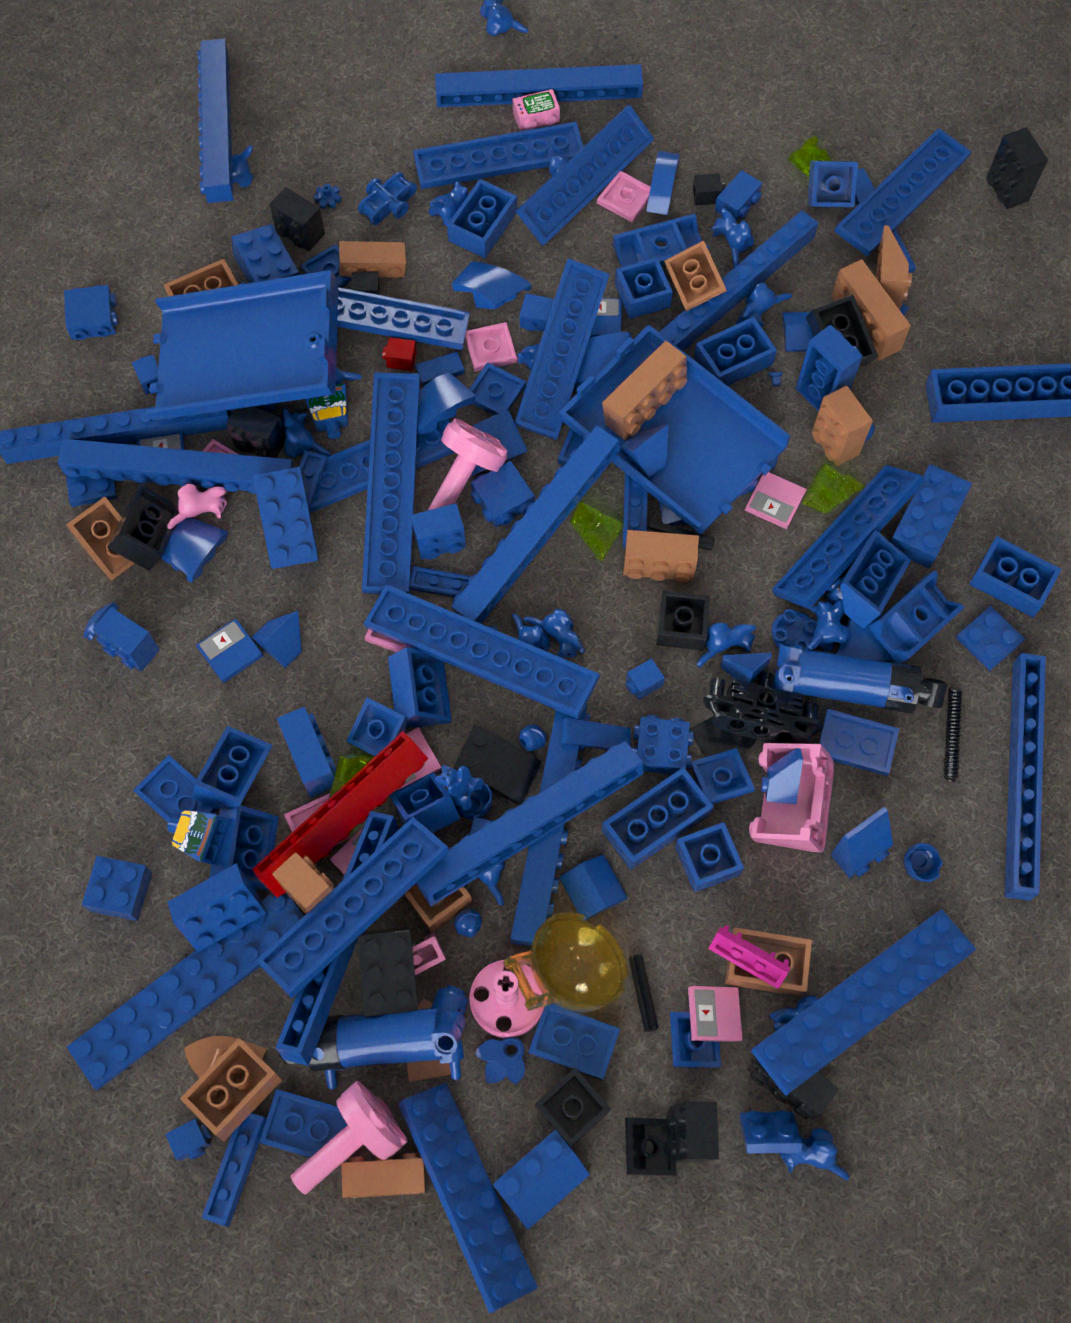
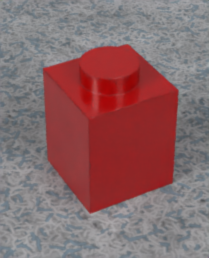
M389 337L388 345H384L382 358L386 359L387 368L413 371L417 355L416 341Z

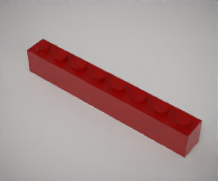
M402 731L252 869L258 879L277 898L285 894L286 891L272 875L295 852L302 859L307 856L314 864L320 859L325 858L339 841H343L348 837L350 831L356 825L363 823L368 818L370 811L383 805L387 797L394 790L401 788L405 784L407 778L421 770L428 757Z

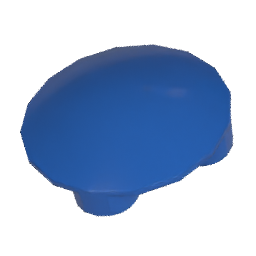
M115 601L95 612L85 627L83 638L91 641L96 636L92 629L110 607L116 611L119 607Z
M787 609L773 622L771 629L772 639L778 648H780L781 643L802 645L803 649L809 650L808 645L814 638L817 622L804 613Z

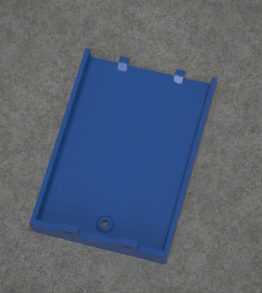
M331 270L155 299V303L162 310L163 316L161 333L154 334L153 338L154 344L160 342L158 382L150 383L149 389L151 394L157 393L156 408L147 409V415L153 421L335 394L338 283Z
M648 325L634 339L629 337L616 350V357L595 377L590 375L577 388V394L558 412L559 419L582 438H584L588 431H593L596 426H599L618 439L621 446L626 441L605 425L602 402L663 342H669L686 355L687 382L685 386L680 390L677 389L672 394L669 402L661 405L656 410L652 419L646 420L637 432L669 424L667 466L651 479H648L621 450L611 462L696 532L702 534L723 512L727 515L733 509L731 504L761 473L766 475L772 467L769 465L786 449L790 442V435Z

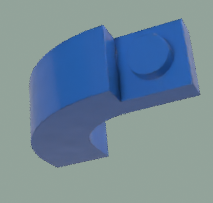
M664 151L658 152L646 212L668 215L675 176L679 167L680 154Z

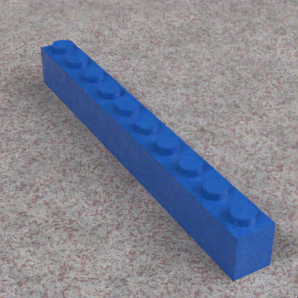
M225 39L200 41L201 50H197L198 60L201 63L198 64L199 77H201L198 78V86L201 91L198 92L200 105H202L198 107L199 117L202 120L199 121L200 134H202L199 136L200 148L203 149L199 151L200 162L203 164L199 166L200 176L203 181H200L201 194L206 195L207 203L234 201L229 54Z
M641 64L435 74L437 107L513 104L514 98L553 89L557 102L642 98L643 89Z
M803 210L800 211L722 278L727 290L726 292L688 311L684 310L659 333L684 351L747 297L757 284L763 283L815 237L818 222Z
M155 406L0 431V455L6 464L59 456L63 439L131 445L137 444V439L176 433H183V436L226 430L228 429L226 422L231 413L230 410L153 421L147 415V409L156 408Z
M596 426L593 431L590 430L586 433L578 449L575 448L571 452L569 460L564 467L558 468L552 482L542 488L539 498L529 504L525 512L526 514L521 520H517L513 524L511 533L507 538L501 539L495 553L484 560L482 569L477 575L474 574L469 579L466 589L455 596L451 607L456 614L480 624L484 622L619 453L621 447L618 439L599 426Z
M63 439L58 459V465L62 472L70 477L88 476L92 479L111 478L115 481L154 482L164 486L169 484L180 486L193 484L205 489L223 487L230 492L241 490L256 494L252 475L294 468L291 459Z
M1021 653L1013 663L1005 897L1030 901L1039 895L1046 656Z
M585 705L578 720L590 721L591 714L586 713L587 705ZM557 710L540 793L548 785L564 779L569 772L581 768L582 759H578L579 750L584 751L585 747L562 744L563 719L576 718ZM565 823L529 845L511 934V944L541 949L542 942H548L550 928L545 926L547 917L552 918L555 903L550 902L552 893L557 894L559 878H555L557 868H562L564 854L560 853L561 844L566 845L569 830L564 829Z
M626 741L619 745H613L606 753L598 758H592L582 768L573 770L564 779L548 785L543 792L536 796H530L515 809L507 810L502 817L494 822L486 823L481 830L473 835L463 837L458 844L449 849L450 852L415 883L430 906L435 905L643 775V761Z
M370 811L343 880L399 830L394 816ZM357 938L297 993L275 1047L284 1060L309 1066L357 943Z

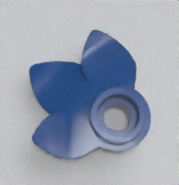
M504 1038L502 1041L490 1039L477 1049L475 1055L487 1062L485 1068L487 1083H497L508 1077L512 1083L517 1084L524 1076L525 1065L522 1060L524 1045L519 1038ZM513 1045L516 1047L517 1050L514 1055H509L506 1052L508 1046Z

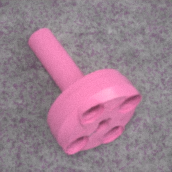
M454 418L453 422L448 423L441 441L456 452L458 456L428 510L456 503L476 465L498 472L508 457V451L501 442L460 419Z
M501 960L486 966L474 979L470 990V1007L476 1022L486 1032L502 1039L518 1037L530 1031L540 1020L545 1006V991L541 979L529 966L514 960ZM508 967H514L517 969L518 974L515 976L512 972L504 970ZM481 989L489 993L488 999L483 1002H479L474 998L475 993ZM537 996L541 1003L536 1008H530L526 1004L527 998ZM508 1019L512 1023L511 1028L508 1031H500L497 1028L499 1020Z
M359 1081L352 1084L336 1101L338 1109L348 1125L291 1174L293 1183L305 1195L363 1144L378 1158L386 1160L408 1142L388 1106Z

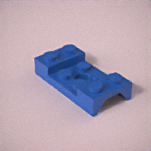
M695 214L613 235V248L621 267L655 257L658 258L660 265L663 266L666 265L665 260L702 242ZM661 241L666 243V246L659 247L656 243Z
M936 571L923 577L905 596L868 626L896 663H902L909 659L964 609L962 604L948 601L937 588L938 573ZM916 610L922 614V620L917 617Z

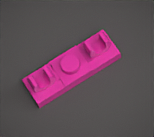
M730 926L720 927L708 949L779 989L791 968L788 966V960L785 959L782 963L774 958L775 952L769 955L750 942L742 940V933L738 932L737 935L728 931Z

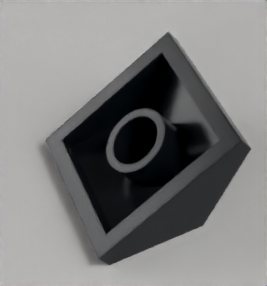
M625 1118L626 1175L675 1176L676 1162H671V1156H669L667 1151L668 1139H671L670 1127L667 1126L666 1119Z

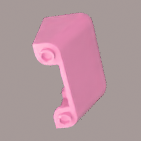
M764 743L763 752L759 754V764L763 766L766 773L768 767L795 748H801L803 764L797 803L766 802L764 792L761 817H756L749 826L751 838L755 842L810 852H823L826 844L834 777L832 757L821 744Z

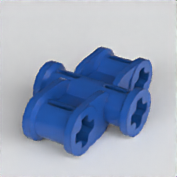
M402 172L395 173L383 185L379 178H374L367 185L366 193L368 196L359 203L358 212L366 215L373 225L379 224L391 212L396 219H400L408 211L409 204L406 200L415 194L417 186L415 183L405 179Z

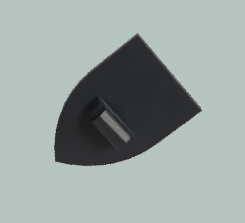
M712 717L689 728L690 731H694L693 737L705 757L735 748L738 749L740 756H742L757 741V739L716 728L712 722Z

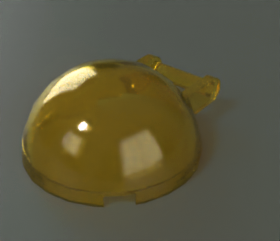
M571 912L558 913L549 917L536 931L530 951L513 955L503 963L506 969H510L517 977L518 986L526 1000L525 1006L528 1011L553 1003L573 1012L582 1013L600 1010L620 997L625 990L623 988L624 979L628 976L626 958L614 936L600 923L595 927L589 922L584 921L585 915ZM530 963L533 978L542 995H535L521 968L522 965Z

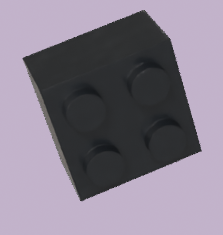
M285 187L269 204L277 234L292 240L298 248L303 247L310 251L325 235L320 207L289 188Z
M256 407L234 409L226 422L234 446L242 452L249 451L255 453L258 457L277 458L285 443L286 435L281 418Z
M662 591L656 646L704 650L707 640L710 596Z
M576 1068L570 1071L535 1103V1108L554 1130L556 1129L570 1148L611 1111V1108Z
M685 1101L670 1106L666 1121L667 1126L670 1127L671 1139H668L667 1151L669 1156H671V1162L703 1163L718 1160L717 1102Z

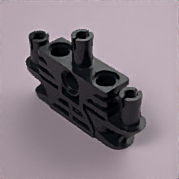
M767 671L761 672L758 677V685L732 679L726 696H723L725 681L720 679V685L718 686L719 678H713L710 680L709 694L703 699L706 708L714 714L712 722L716 728L769 743L809 744L810 737L822 729V724L818 721L819 705L814 703V710H812L813 702H806L803 706V716H801L803 697L773 689L774 675L771 672L769 673L768 680Z

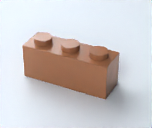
M339 241L340 276L352 277V272H378L379 277H405V242Z
M419 1153L403 1154V1159L392 1160V1156H389L386 1160L376 1156V1161H365V1157H349V1163H342V1198L426 1193V1167L422 1158H419Z

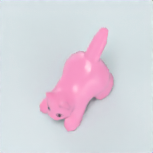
M193 484L182 486L178 490L179 514L170 520L167 527L172 529L186 518L195 517L204 512H213L220 519L227 505L225 497L222 496L225 494L226 489L223 487H212L204 492H200Z

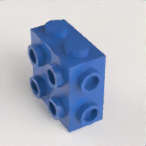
M108 285L64 290L66 329L72 340H84L91 337H106L116 334V325H119V319L114 307L118 306L116 294L111 292Z
M511 461L503 464L498 472L491 471L485 475L481 474L471 482L472 492H470L472 500L476 505L480 504L483 509L482 514L487 522L491 521L495 528L500 525L509 524L513 518L520 514H526L525 512L529 504L535 502V495Z
M655 715L641 717L640 724L634 727L633 739L638 740L637 748L632 749L643 761V772L673 775L683 767L685 770L690 769L692 755L687 754L688 745L692 746L694 731H689L690 722H684L680 718L664 720Z

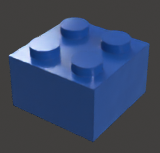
M810 161L807 205L815 207H854L858 162Z
M657 257L616 269L615 286L629 319L671 307L673 292Z
M456 503L411 515L413 533L421 560L425 558L429 560L435 559L440 554L448 552L453 554L466 548L464 526Z
M112 607L92 629L97 635L96 641L103 646L102 649L111 657L119 656L122 659L121 662L131 670L135 667L142 672L160 650L147 630Z
M433 772L389 795L403 825L414 817L431 833L447 827L460 819L451 796L441 783L436 782V775Z
M725 822L681 837L676 841L675 849L694 893L738 877L744 870Z
M96 856L82 906L90 912L138 921L153 872L146 865Z

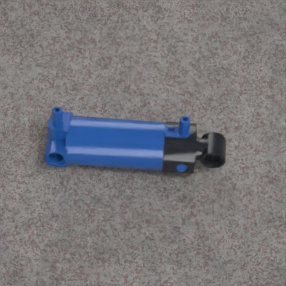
M789 643L780 644L777 660L778 669L775 671L773 689L792 694L881 707L886 710L910 714L914 713L917 702L928 707L942 708L947 688V682L939 679L923 678L921 680L920 666L895 662L888 663L803 649L802 645Z
M440 1008L418 1009L417 1011L364 1017V1014L330 1015L324 1025L309 1068L314 1072L325 1071L328 1089H335L338 1086L335 1070H345L348 1067L440 1060V1064L449 1063L451 1078L458 1080L462 1077L460 1060L464 1058L461 1036L466 1026V1020L458 1011L442 1012ZM279 1054L280 1058H281L283 1061H285V1062H287V1063H290V1064H295L294 1062H290V1061L284 1060V1059L282 1058V1056Z

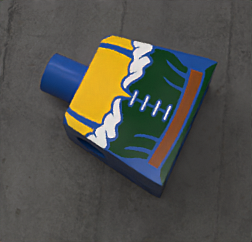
M345 383L336 385L334 395L305 399L306 406L317 431H327L328 438L330 439L339 438L341 436L340 427L349 425L348 395Z
M183 811L180 819L172 818L169 821L167 829L169 832L174 833L172 840L174 847L197 861L215 865L231 819L216 814Z

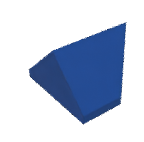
M669 424L636 433L620 446L621 451L648 479H651L667 466Z
M298 611L268 621L251 637L254 642L284 668L302 653Z
M771 653L723 655L720 663L721 669L734 679L753 683L759 677V674L768 667L772 656Z

